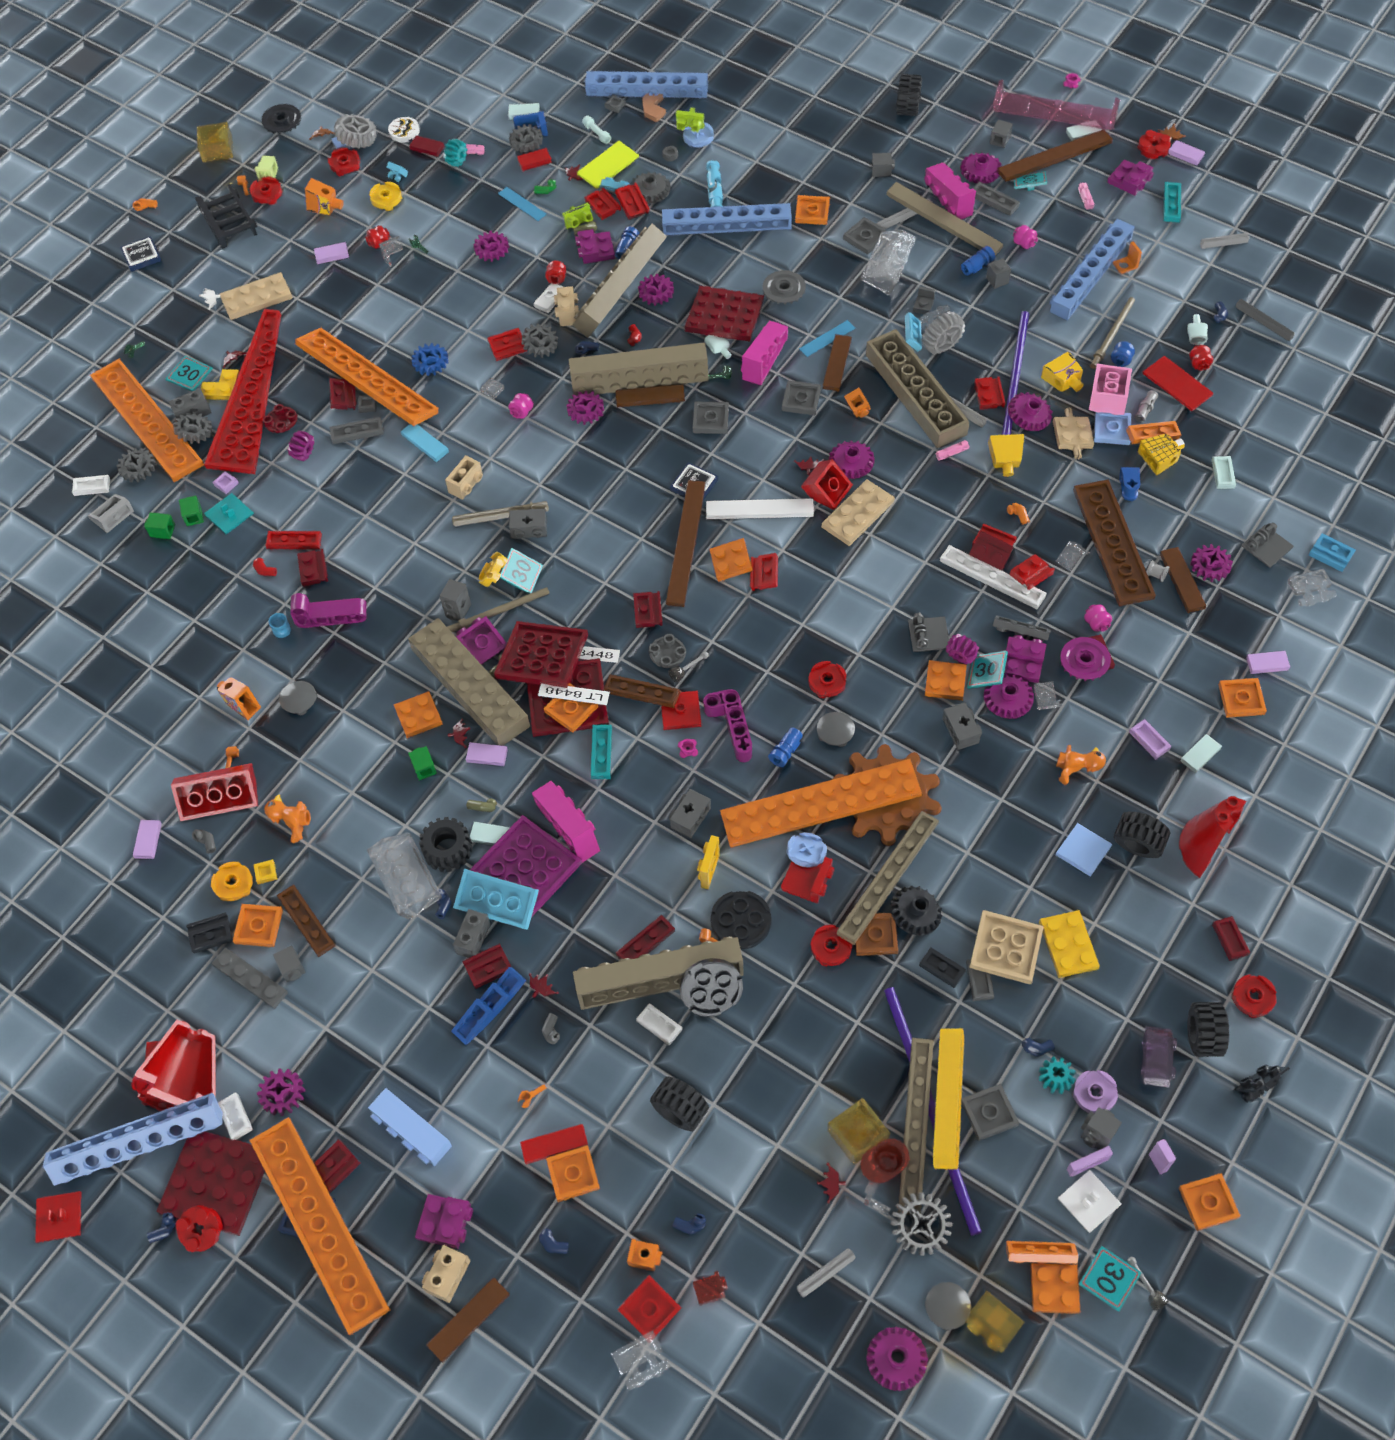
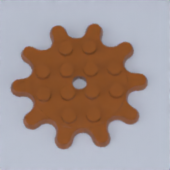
M883 744L878 748L875 759H866L858 752L850 756L849 762L854 768L852 774L911 759L922 792L920 797L854 814L856 822L852 827V834L855 837H863L869 830H876L881 835L882 843L886 846H892L896 842V833L900 830L908 831L921 811L931 815H938L941 812V804L928 797V791L938 787L940 779L936 774L923 775L917 771V767L921 762L919 754L912 752L905 759H896L892 756V750L889 745ZM837 774L833 777V779H837L848 775Z

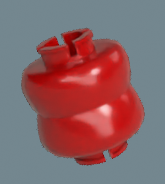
M378 225L374 229L367 230L365 238L369 246L378 249L382 245L388 244L390 234L386 228Z
M551 261L546 268V280L550 284L560 285L563 283L567 271L566 266L560 261Z
M1196 345L1189 353L1192 367L1196 370H1207L1213 363L1211 350L1206 345Z

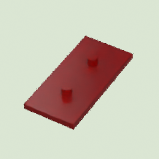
M1163 356L1143 371L1146 377L1190 411L1195 410L1214 394L1166 356Z

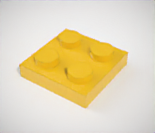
M712 835L709 842H705L703 848L705 856L703 860H699L697 867L701 888L708 890L720 856L719 837Z

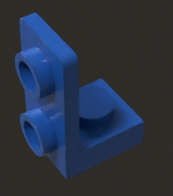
M543 111L513 117L516 130L517 126L523 127V124L526 126L531 124L532 128L537 126V130H541L542 137L548 136Z

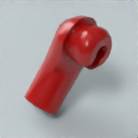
M632 324L628 328L631 335L627 342L631 346H635L642 339V334L636 325Z
M257 558L253 561V568L259 575H277V568L267 567L262 558Z

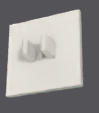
M1091 1170L1058 1197V1200L1089 1233L1121 1205L1119 1200Z

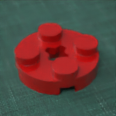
M1148 130L1146 134L1140 137L1138 150L1140 148L1141 154L1150 159H1158L1162 155L1165 157L1171 146L1170 136Z
M345 147L334 150L331 153L332 156L328 158L330 169L337 176L358 171L360 168V158L356 150L352 149L353 151Z
M262 177L261 181L257 182L255 180L251 184L250 193L254 202L273 205L282 195V187L276 178Z
M822 661L812 667L808 683L811 690L818 697L824 699L836 696L844 691L847 676L841 665L837 663L836 665L831 664V661ZM827 676V678L832 679L830 682H825L824 677Z
M824 925L818 928L812 937L811 952L822 966L840 965L850 957L852 944L837 935L839 928L836 925ZM829 941H831L833 944H837L835 946V949H830L826 947L828 946Z
M1250 974L1241 977L1235 984L1231 995L1236 1007L1250 1018L1267 1015L1272 1011L1277 1001L1274 985L1267 978L1260 975L1257 977ZM1249 992H1257L1259 994V1000L1252 999L1250 997L1251 994Z
M196 1205L183 1212L180 1219L177 1220L175 1225L177 1235L187 1251H205L218 1242L220 1231H222V1221L214 1209L203 1207L204 1205ZM196 1223L203 1225L202 1234L196 1231Z

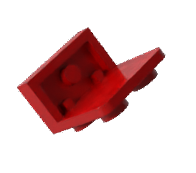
M825 857L822 864L814 867H802L791 861L781 884V890L818 904L820 897H824L826 893L827 880L833 876L835 870L832 867L833 859Z

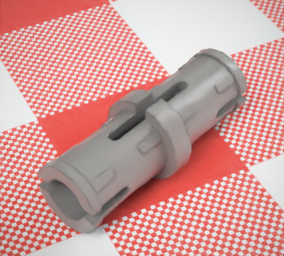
M1153 390L1148 391L1145 399L1141 401L1139 410L1134 416L1137 422L1142 423L1145 421L1148 413L1153 410V405L1158 398L1157 392Z

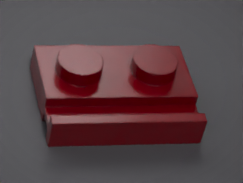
M330 378V409L348 410V408H353V410H356L355 386L346 379Z
M980 531L969 555L1002 571L1014 546L986 532Z
M323 549L316 552L313 550L297 554L302 586L318 584L320 581L328 582Z
M657 591V593H633L636 628L654 627V625L663 626L660 591Z
M500 943L462 961L475 989L500 978L508 967H511Z
M338 1139L314 1165L327 1190L331 1193L361 1162L342 1140Z

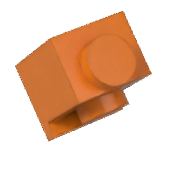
M860 388L844 396L856 418L859 416L861 418L865 417L869 413L871 407Z
M632 1239L627 1258L628 1266L655 1272L656 1265L660 1266L662 1259L659 1245ZM648 1251L649 1256L644 1258L641 1256V1253Z

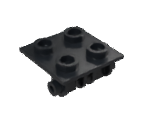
M1263 1065L1256 1070L1257 1073L1255 1075L1242 1079L1239 1082L1240 1085L1234 1090L1243 1092L1242 1098L1245 1102H1253L1260 1095H1263L1264 1091L1267 1092L1277 1085L1281 1079L1280 1075L1290 1068L1279 1067L1278 1065Z

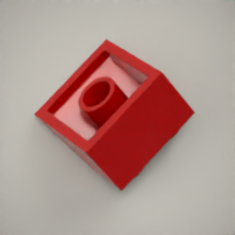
M833 459L819 462L801 485L802 489L811 499L832 510L837 508L853 486Z

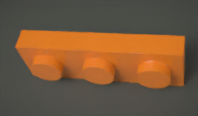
M1176 421L1130 425L1126 429L1132 444H1138L1143 439L1162 434H1168L1172 440L1181 437Z
M1006 1241L1009 1261L1016 1263L1078 1264V1253L1075 1243Z

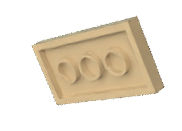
M281 272L220 293L230 320L292 299L291 292Z
M866 479L822 522V528L850 546L894 503L895 497Z

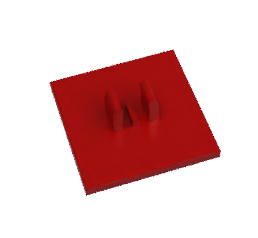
M81 1191L36 1199V1243L81 1235Z

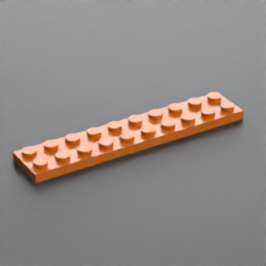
M316 329L295 339V345L412 426L438 414V407L324 329Z
M120 359L90 374L95 384L145 447L153 454L154 458L173 482L178 481L204 465L201 458L188 442H183V438L178 439V435L174 434L171 421Z
M911 759L722 809L720 812L730 848L920 797L922 792Z
M288 1117L252 1138L250 1142L348 1334H354L389 1312L390 1308L291 1119Z

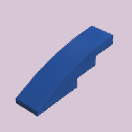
M508 967L498 982L492 983L484 995L473 1002L451 1032L465 1045L470 1043L499 1014L527 980L514 968Z

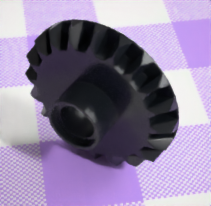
M290 104L274 105L268 108L261 118L264 129L273 134L276 132L278 134L281 132H291L302 121L299 109Z
M912 885L907 888L904 887L898 890L891 900L890 910L894 921L901 929L910 934H930L941 923L940 921L943 916L941 915L942 908L939 906V901H936L934 898V894L928 893V889L923 890L920 886L916 888Z

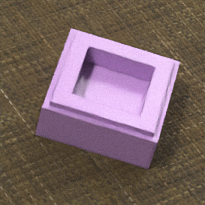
M225 471L213 481V484L227 494L239 482Z

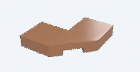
M647 93L642 97L644 116L655 122L659 121L666 114V109L657 105L664 99L662 94L658 93L656 96L654 93L653 95Z

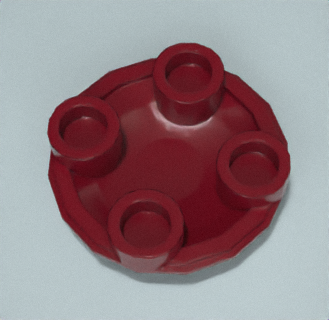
M277 404L263 418L266 429L270 432L282 433L288 431L296 424L298 416L294 409Z

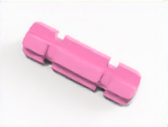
M466 144V154L477 153L478 155H483L485 153L483 145Z
M1085 182L1080 183L1078 190L1084 206L1087 210L1093 209L1094 201L1088 185Z
M967 440L937 451V459L940 461L969 449V444Z

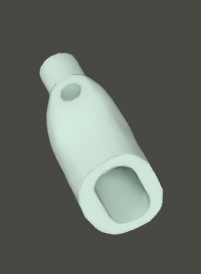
M1196 314L1193 316V323L1188 324L1187 331L1189 342L1199 345L1207 342V324L1200 323V315Z
M708 335L705 338L704 342L712 353L721 352L726 359L731 357V353L727 350L730 346L727 339Z

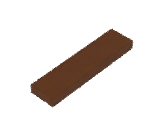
M835 334L823 389L840 391L852 342L851 336Z
M683 384L616 390L617 407L685 402Z
M1179 547L1162 550L1160 556L1165 567H1170L1168 573L1187 613L1204 610L1206 604Z
M609 674L604 686V691L610 692L611 695L670 708L675 707L680 695V690L677 688Z
M294 884L277 895L318 958L335 947L334 942Z
M493 1277L427 1344L428 1348L443 1363L510 1294Z

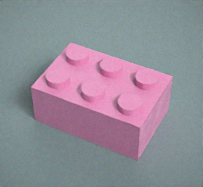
M1097 364L1089 410L1098 413L1124 415L1132 369Z

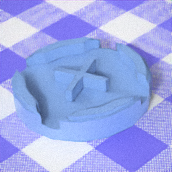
M704 122V129H700L699 132H693L691 127H685L683 132L685 143L692 147L707 146L714 139L712 126Z
M799 833L798 836L794 835L788 841L787 855L792 862L799 866L814 867L821 864L826 857L827 846L815 834Z

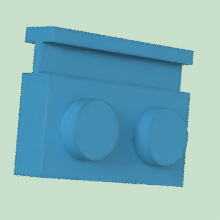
M1322 533L1308 556L1343 572L1356 550Z

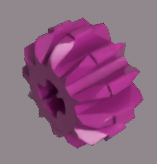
M298 430L295 432L288 443L289 447L287 450L289 451V456L299 461L308 459L314 449V437L305 431Z
M957 634L953 635L947 642L945 651L949 657H952L959 663L962 662L967 665L972 663L977 657L979 647L971 638Z

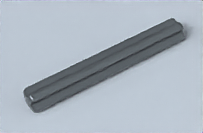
M1240 299L1236 303L1235 307L1282 338L1287 341L1293 339L1295 333L1248 302Z

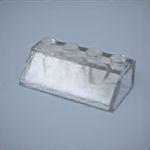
M904 230L881 232L860 280L890 295L899 281L917 237Z
M410 833L383 838L367 849L398 915L410 920L442 898Z

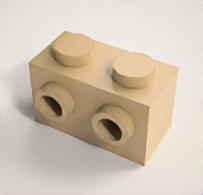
M573 286L557 288V295H554L555 305H558V307H555V315L559 317L560 326L573 325L576 321L574 317L579 312L578 305H575V303H578L577 293H574Z
M465 455L445 479L448 493L462 500L466 495L470 494L472 488L483 476L480 462Z
M443 1245L441 1250H437L432 1262L434 1264L431 1270L427 1271L423 1277L422 1288L426 1293L450 1303L470 1263V1259L468 1256Z

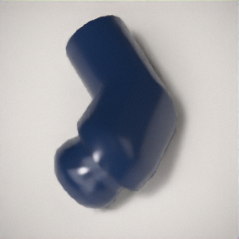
M1222 301L1215 304L1218 314L1213 317L1217 323H1220L1222 320L1225 321L1228 317V311Z
M582 341L575 347V352L578 355H583L589 350L598 351L599 343Z
M437 889L434 896L439 908L435 915L439 919H444L452 903L448 894L443 889Z
M1025 1038L1022 1041L1024 1051L1036 1057H1040L1055 1049L1054 1043L1050 1039L1041 1044L1030 1038Z
M165 1213L162 1216L160 1228L147 1233L150 1243L171 1235L176 1225V1218L172 1213Z
M696 1214L689 1221L676 1217L672 1227L692 1235L703 1230L706 1226V1218L703 1214Z
M548 1228L541 1231L539 1241L547 1252L568 1254V1242H556L552 1231Z

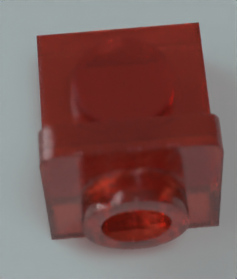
M718 1271L714 1272L712 1276L692 1282L699 1306L725 1298V1290H728L725 1277H720Z

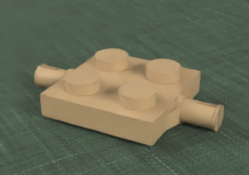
M1066 408L1064 410L1066 417H1054L1053 419L1058 449L1073 450L1074 458L1077 459L1078 457L1080 459L1082 457L1080 450L1093 449L1094 446L1089 418L1074 417L1072 409Z

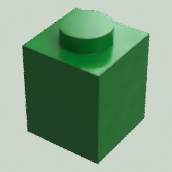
M196 495L179 499L181 516L186 526L204 522L202 508Z
M149 513L144 527L150 537L171 539L175 523L170 514Z
M427 746L416 748L408 753L419 781L437 774Z

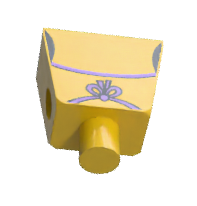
M1069 351L1043 366L1041 378L1059 391L1064 392L1071 387L1078 392L1083 387L1081 382L1083 370Z

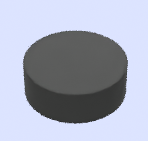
M668 146L663 149L664 160L674 161L678 158L676 147Z

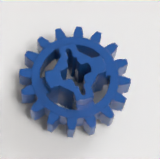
M433 343L430 346L424 344L423 348L421 346L418 347L419 351H413L414 355L411 356L412 365L415 367L416 372L420 371L421 375L424 373L427 376L430 373L436 375L437 371L442 372L441 368H447L446 364L449 363L448 354L444 347L440 348V344L436 346Z

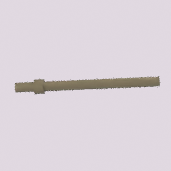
M1133 297L1128 299L1100 349L1095 352L1094 359L1090 364L1091 369H1096L1097 364L1104 359L1106 350L1135 302Z
M546 587L473 617L462 618L457 623L447 626V628L451 632L462 628L467 629L479 617L481 619L485 616L490 618L548 595L549 590Z

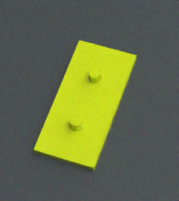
M618 141L579 170L577 175L598 189L602 179L614 177L639 158V155Z

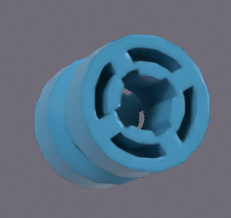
M275 613L270 616L268 623L273 634L278 638L287 637L291 632V627L286 616L283 613Z

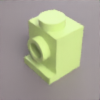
M262 156L258 167H255L259 181L262 180V177H276L278 166L274 156Z

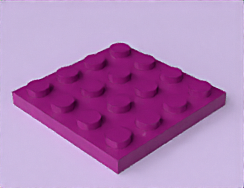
M522 815L470 870L539 890L532 913L533 917L582 864V860Z

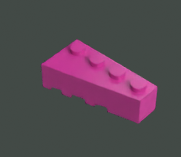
M943 162L926 168L925 183L932 189L933 194L938 197L941 205L949 213L960 219L972 216L976 190L969 189V184L966 182L962 183L961 177L958 175L954 176V172Z
M769 320L766 326L763 327L760 334L742 356L741 372L743 380L762 385L788 339V326Z
M550 781L532 792L537 807L549 823L552 822L559 836H563L568 848L571 851L575 850L576 856L582 860V863L600 852L593 832L595 831L594 825L590 820H585L583 812L579 808H575V804L570 797L566 798L564 796L565 793L559 785L556 786Z

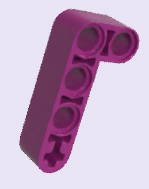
M296 593L291 596L290 614L295 625L301 628L359 623L366 620V601L361 598L310 603L305 594Z
M728 689L707 694L704 697L705 714L708 717L725 715L736 759L740 762L750 761L752 758V741L738 692Z

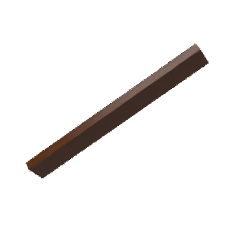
M1101 130L999 167L997 173L1007 182L1111 144L1113 139L1105 130Z
M688 480L666 599V605L685 607L706 482Z

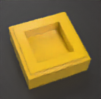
M273 859L253 864L258 885L278 880Z

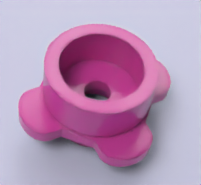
M1070 73L1066 76V81L1063 82V85L1069 88H1078V83L1081 79L1077 74Z
M684 739L678 743L681 758L698 755L696 740Z

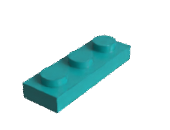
M1165 182L1163 221L1180 223L1181 183Z
M593 725L591 779H611L612 725Z

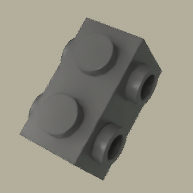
M1098 1107L1095 1113L1090 1111L1081 1126V1129L1084 1130L1081 1138L1084 1139V1143L1089 1147H1096L1098 1150H1101L1109 1145L1122 1122L1116 1119L1111 1111Z

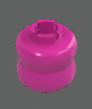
M1022 225L1015 229L1016 232L1013 233L1015 244L1021 245L1024 249L1035 246L1036 243L1034 242L1038 240L1035 230L1030 229L1027 225Z
M518 393L509 403L508 408L513 417L522 419L533 408V402L529 395Z
M1094 604L1086 609L1084 619L1090 624L1093 631L1104 632L1111 626L1112 616L1103 605Z

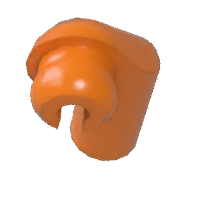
M141 198L134 201L132 206L136 211H142L148 207L157 208L158 203L157 200Z
M1017 503L1007 506L1008 514L1018 515L1021 525L1030 522L1024 506Z

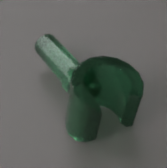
M413 235L415 240L409 238L412 248L418 247L426 254L429 252L420 244L417 235Z
M141 341L136 345H126L124 354L129 353L128 357L133 358L135 350L145 345V342Z
M724 366L722 372L708 375L709 380L718 377L730 379L732 376L731 366Z

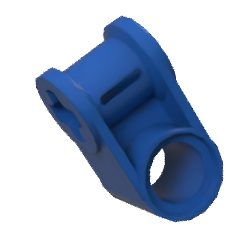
M1121 467L1119 480L1122 497L1127 501H1134L1138 497V489L1141 484L1140 468Z

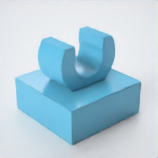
M388 162L386 168L391 170L388 173V178L391 180L396 175L394 180L400 182L401 176L406 177L408 174L406 169L394 163Z

